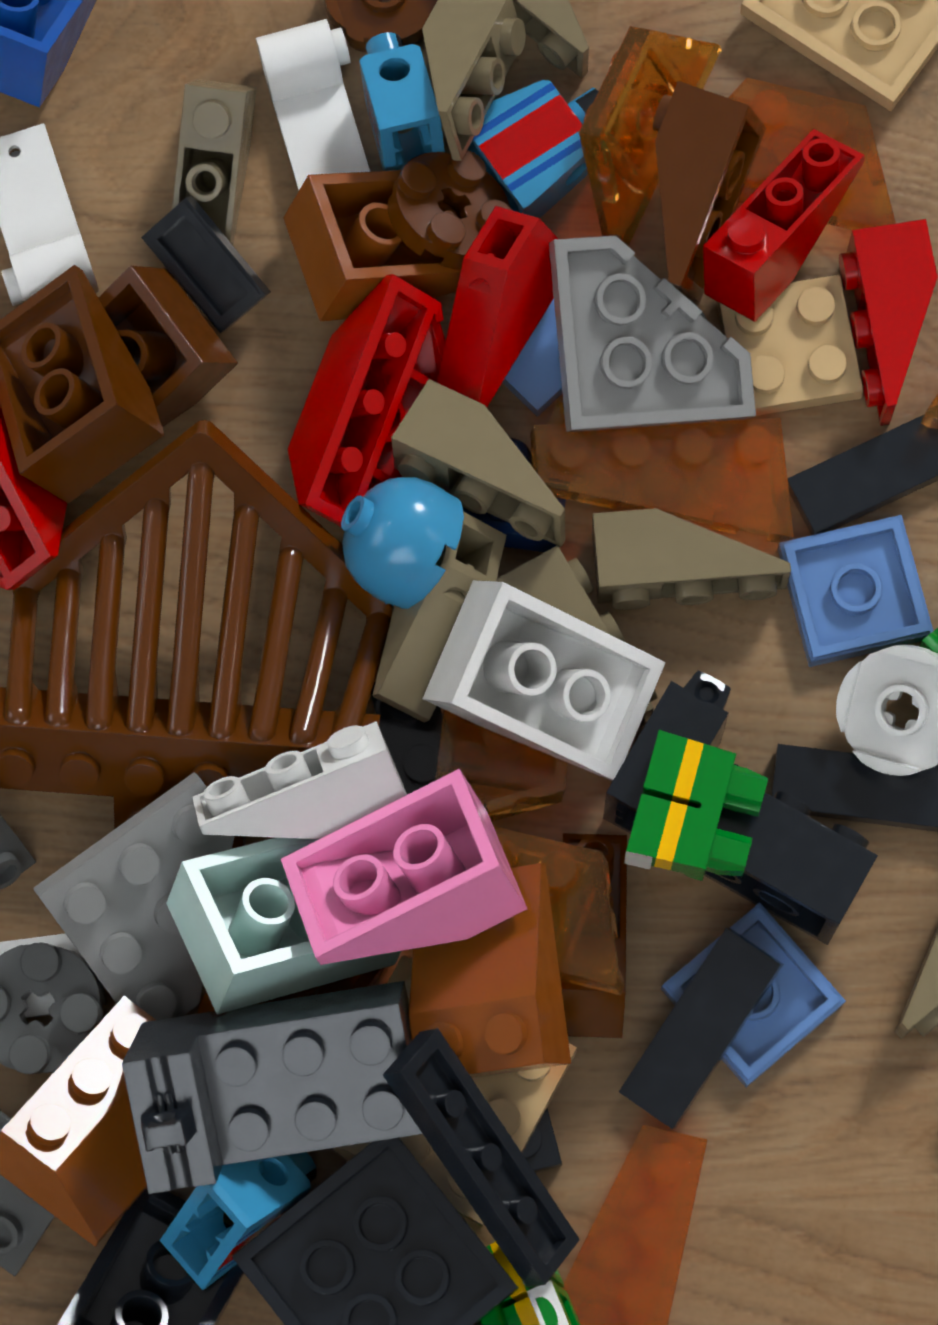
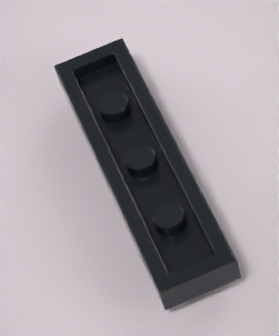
M436 1028L420 1031L382 1075L526 1287L546 1285L580 1239L440 1030Z

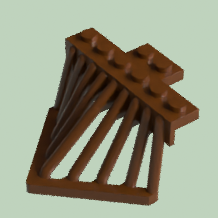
M200 420L62 530L58 556L17 589L13 590L6 687H0V788L114 797V829H116L193 772L208 787L211 783L229 776L239 778L264 768L271 759L288 751L303 752L327 742L331 735L345 727L355 725L363 727L377 721L380 728V715L365 714L383 654L394 606L376 599L361 588L345 566L343 545L212 422ZM188 474L169 699H158L157 660L168 518L171 507V486ZM215 475L234 492V516L211 702H200L199 651ZM144 509L129 696H119L116 658L124 552L127 541L125 523ZM260 517L282 539L276 565L254 704L241 705V668ZM100 544L88 693H79L74 680L81 581L84 574L81 558ZM306 559L326 580L295 708H281L283 681L303 560ZM56 578L47 690H38L33 683L38 598L41 590ZM349 599L366 615V623L341 705L336 711H322L345 608ZM234 836L232 849L244 846L246 844V836Z

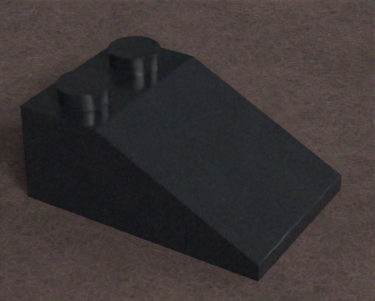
M146 1188L122 1216L57 1325H217L244 1272L237 1264L206 1289L202 1290L159 1241L186 1201L168 1191L149 1194L148 1188ZM224 1222L226 1228L231 1226Z

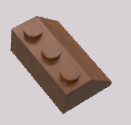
M125 996L122 997L0 1132V1175L94 1247L99 1244L147 1188L122 1062L142 1022L155 1021L156 1019Z

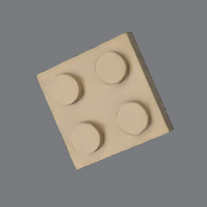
M840 275L792 282L756 322L716 302L722 333L727 338L732 337L750 353L756 416L862 398L863 386Z

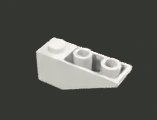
M376 721L363 727L355 725L340 729L331 735L327 742L303 752L288 751L277 755L267 763L266 767L242 777L229 776L216 780L203 793L192 798L199 827L203 835L321 839L406 796L407 793Z

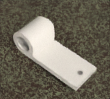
M327 19L255 38L298 191L308 175L370 172L340 68L342 65L351 63L342 28L330 30Z
M45 124L1 136L0 228L12 264L11 268L2 270L1 273L12 306L25 302L73 265L83 270L95 293L99 292ZM15 148H16V149H19V150L21 151V152H19V151H14V152L11 153V156H10V151H11L12 149H15Z

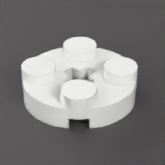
M895 645L869 654L863 661L858 662L849 670L845 676L837 696L836 718L841 732L845 733L847 742L854 749L852 752L866 766L884 774L906 776L938 765L937 653L914 645ZM903 692H906L912 696V705L919 708L918 719L908 720L905 728H900L895 725V714L886 711L888 700H899Z

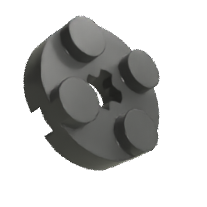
M43 942L19 945L0 955V1063L24 1074L54 1073L103 1019V1005H106L105 989L81 955L75 951ZM32 993L38 997L51 994L55 1001L48 1009L53 1019L46 1026L39 1020L29 1023L24 1013L29 1008L26 1000Z

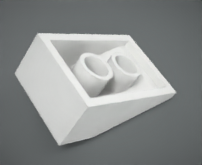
M473 580L422 699L478 726L613 781L626 759L666 662L504 582Z

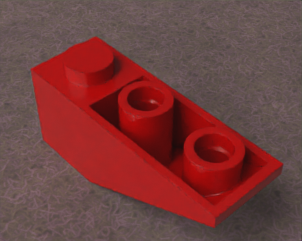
M813 129L703 245L704 294L756 322L794 280L865 162V155Z
M495 206L463 258L437 383L480 402L488 407L554 299L549 243L558 238L540 218Z
M926 219L852 230L847 252L839 254V270L843 288L845 291L854 289L858 310L850 313L854 346L856 349L865 348L869 366L868 370H862L863 395L867 407H877L880 426L890 425L938 278Z

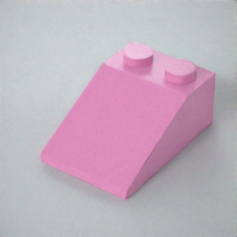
M460 769L281 858L312 950L320 965L467 940L527 910L488 812Z

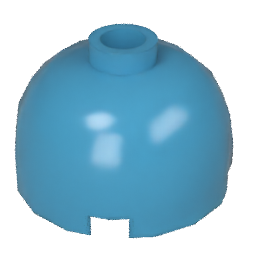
M416 477L391 478L377 484L367 491L364 496L355 497L343 514L341 528L344 530L342 544L346 568L361 588L376 599L401 609H409L427 596L446 571L444 568L436 565L445 545L453 550L457 548L464 520L462 502L441 487Z

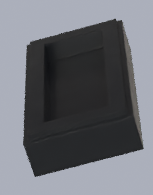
M193 196L186 197L141 237L220 334L227 331L271 293Z

